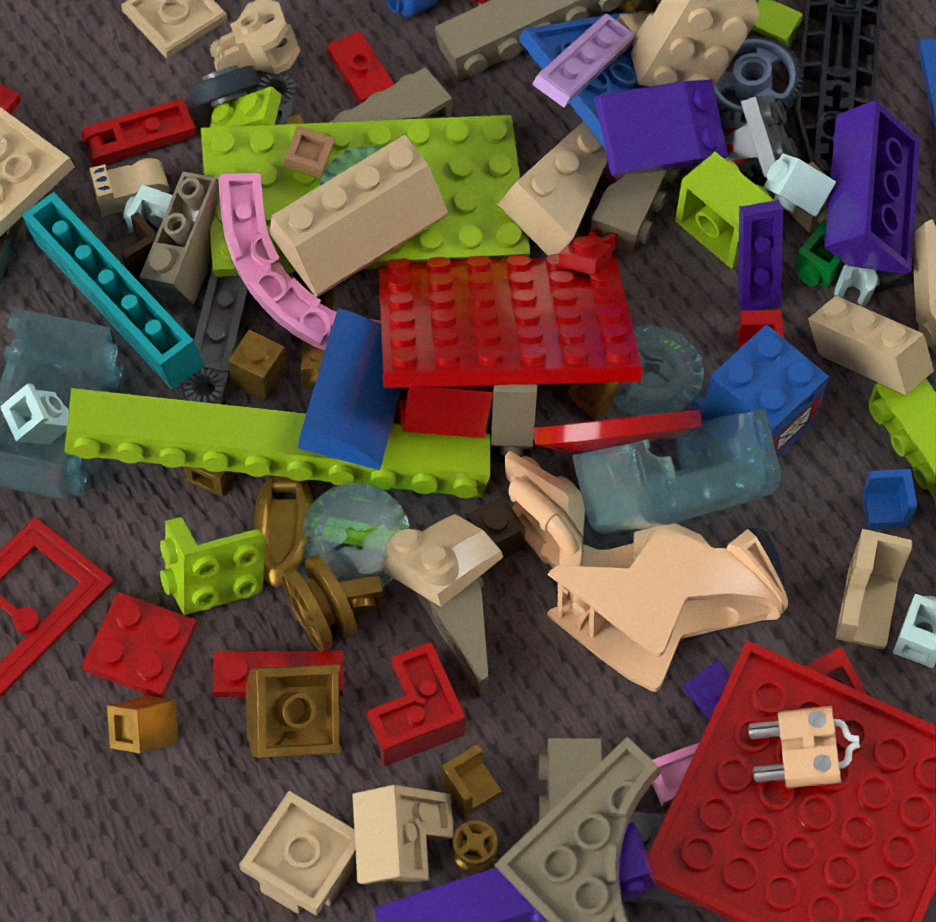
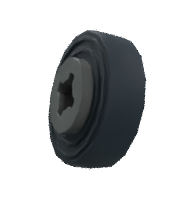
M234 65L203 76V81L192 85L190 92L196 106L211 103L212 107L248 95L247 90L259 85V78L253 66L239 68L238 65Z

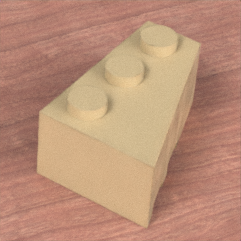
M583 121L525 173L498 203L505 213L548 256L559 254L574 238L608 160L606 149L598 142L595 135Z

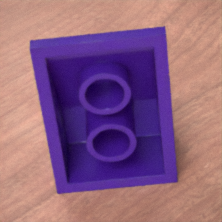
M712 80L681 81L595 97L611 175L694 169L714 152L718 153L722 158L728 157Z

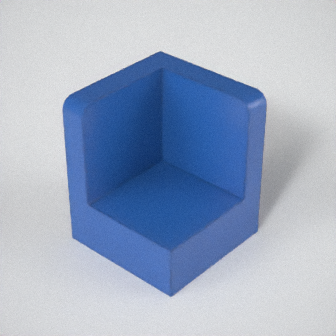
M911 469L871 471L868 473L862 490L868 530L910 526L917 508Z

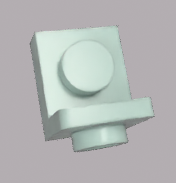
M141 185L135 198L131 197L124 209L123 217L126 219L129 234L133 232L131 215L139 212L145 221L148 219L154 226L160 228L173 195Z

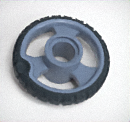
M747 36L733 58L742 54L745 55L735 62L733 72L724 71L714 87L719 114L743 111L742 106L735 105L722 96V94L730 90L735 91V95L740 102L755 96L774 95L775 101H780L785 113H787L795 105L803 84V73L799 59H797V56L788 46L780 43L778 40L768 39L766 36ZM780 62L787 68L790 78L784 94L776 93L772 88V66ZM749 79H758L756 81H748Z

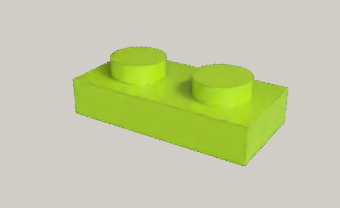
M271 86L215 106L211 116L210 128L275 125L282 95Z

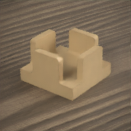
M288 791L239 864L240 870L260 883L262 893L297 914L304 908L317 916L324 904L329 907L332 905L354 871L353 860L356 856L355 829Z

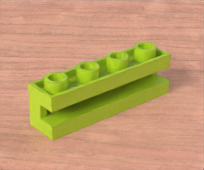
M926 378L907 395L883 384H875L869 400V410L876 423L885 426L891 435V443L896 453L901 457L905 456L913 467V475L917 484L922 489H928L936 501L935 390Z

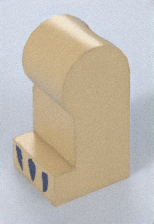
M143 159L131 166L126 165L106 170L105 164L90 168L93 187L102 217L124 211L127 201L131 197L135 198L141 185L167 194L170 193L163 165L158 159Z

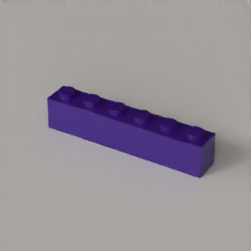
M634 822L629 823L620 853L619 883L622 901H632L641 898L647 893L646 890L657 887L642 835ZM496 867L374 908L377 922H548Z

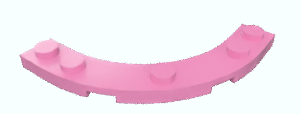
M260 173L220 174L218 182L224 235L230 256L239 276L252 296L274 320L296 337L325 351L337 312L320 303L321 300L306 290L295 278L291 279L280 264V257L272 244L266 226ZM371 319V320H373V321H375V322L381 324V320Z

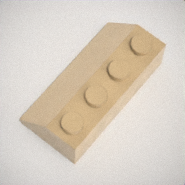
M404 134L271 216L270 236L317 298L447 217L448 211L429 165Z

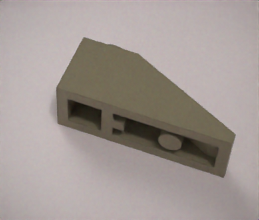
M537 384L494 385L491 401L490 450H499V457L505 458L509 451L520 457L524 456V451H532Z
M481 576L442 607L415 591L416 596L479 695L486 693L488 690V664L481 590L484 583Z

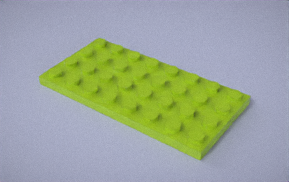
M512 115L201 128L204 175L217 177L219 180L220 174L260 173L264 215L269 236L271 216L405 134L429 165L448 215L363 269H377L379 265H387L389 259L407 258L411 263H425L432 257H446L451 261L467 260L472 256H485L489 259H507L513 255L530 257L528 235L498 205L500 200L520 179ZM297 125L335 138L334 147L322 178L284 166V158ZM218 183L215 216L210 226L213 277L239 276L230 256L224 235ZM270 236L272 244L280 257L279 262L286 273L296 271Z

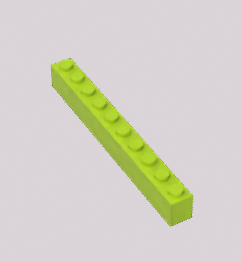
M71 388L64 454L76 455L83 459H93L96 457L117 459L124 463H155L169 468L184 466L203 468L210 472H241L255 477L270 475L289 477L295 481L318 480L331 482L335 485H366L380 490L394 488L413 490L420 494L432 492L452 494L460 498H482L490 478V434L488 433L485 434V438L403 432L400 424L392 423L379 471L298 449L302 426L306 416L305 413Z

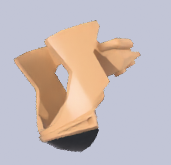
M511 451L506 454L505 477L511 483L509 495L511 496V501L515 503L512 509L525 527V541L545 564H549L553 568L549 571L548 576L558 582V607L550 609L547 615L628 680L652 692H657L662 686L678 645L684 638L762 620H777L786 611L788 599L784 572L778 553L767 531L750 527L733 540L727 548H713L700 534L676 523L668 522L634 532V543L608 550H597L583 544L585 524L584 494L567 478L562 476L555 477L543 470L532 458L527 456L520 457Z

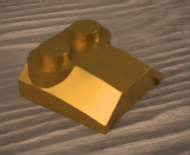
M340 665L263 666L251 668L246 683L247 738L253 757L268 758L342 753V746L339 745L338 672H340Z

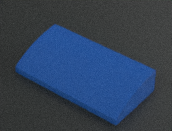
M338 308L302 426L298 449L380 471L402 387L384 388L381 324L356 313Z

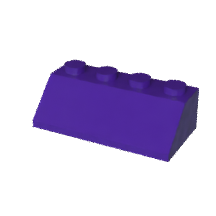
M875 100L836 115L835 133L833 135V160L830 168L831 179L836 181L830 192L827 202L828 218L824 236L825 248L847 266L906 274L911 272L920 139Z

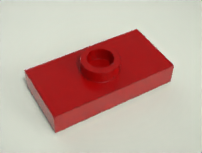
M360 31L326 45L328 56L359 104L365 102L375 92H382L395 85Z

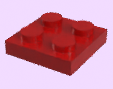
M118 592L82 664L83 670L150 696L164 698L197 628V622L195 619Z

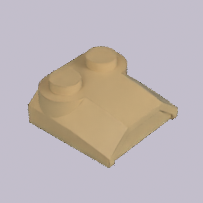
M454 514L423 531L415 529L398 531L388 540L386 544L387 556L381 562L386 574L442 607L501 560L503 555L484 530Z

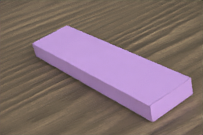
M605 13L538 73L532 85L562 107H565L632 44L636 35Z

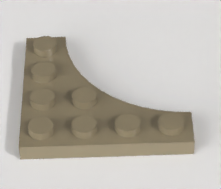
M626 737L494 865L548 922H628L622 903L619 883L621 847L625 831L636 806L650 785L662 773L659 766L631 739Z

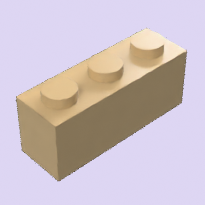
M835 296L808 318L818 353L822 357L904 395H907L934 372L923 333L864 307Z

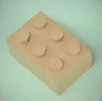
M662 0L630 53L638 84L651 87L681 81L712 80L713 87H715L760 17L756 0Z

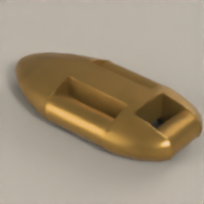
M273 476L265 482L257 496L253 530H261L265 537L264 579L274 587L283 585L280 575L282 571L290 567L298 570L310 545L313 497L311 488L306 480L295 481L289 477ZM276 493H296V499L275 500Z

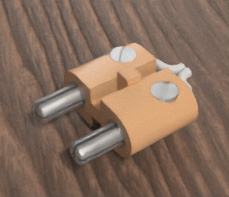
M832 706L778 711V721L749 724L748 730L751 739L780 736L782 743L783 764L755 766L753 768V777L756 782L785 779L787 788L841 783L840 769L850 764L853 750L860 748L858 735H852L845 722L833 719ZM834 726H839L844 737L854 742L847 747L845 759L842 762L838 761Z

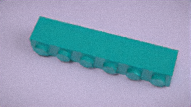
M54 192L22 214L37 245L171 390L204 366L194 340Z

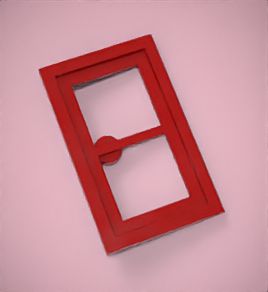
M36 517L0 550V581L36 547L77 580L79 584L40 623L39 616L33 608L22 607L17 609L0 595V607L13 617L15 629L20 633L28 634L0 662V698L114 583L110 576Z

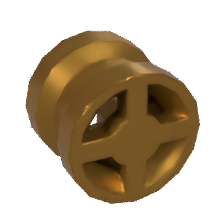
M468 821L462 824L456 830L453 837V859L456 865L468 873H480L488 870L493 865L497 855V836L493 828L481 821ZM470 851L477 852L480 856L471 853L468 855L467 853Z

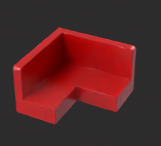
M490 385L409 387L407 400H399L396 415L403 432L485 438L493 391Z
M432 642L391 657V665L405 696L367 711V718L380 746L381 761L384 767L465 735V715Z

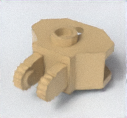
M256 0L247 4L239 19L230 24L233 32L220 37V40L216 39L215 42L213 41L210 48L212 57L215 59L216 71L238 65L239 68L253 66L256 71L260 70L279 74L291 68L300 53L291 25L287 24L279 2L273 0ZM274 18L271 22L265 23L268 19ZM287 42L284 46L277 48L279 44Z

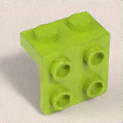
M182 517L165 521V539L160 542L162 556L165 561V570H161L160 577L165 593L167 595L173 594L183 615L246 599L262 591L265 537L261 530L254 529L197 545Z

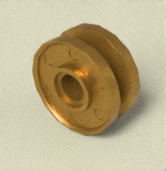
M316 554L305 560L309 580L305 581L303 576L294 567L282 571L280 575L286 596L297 619L313 645L321 652L333 646L330 625L344 639H347L357 634V624L338 580L323 558Z

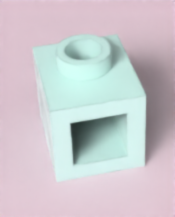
M782 153L780 159L771 165L763 188L775 195L773 200H779L784 210L793 213L796 208L816 217L836 181L802 160Z

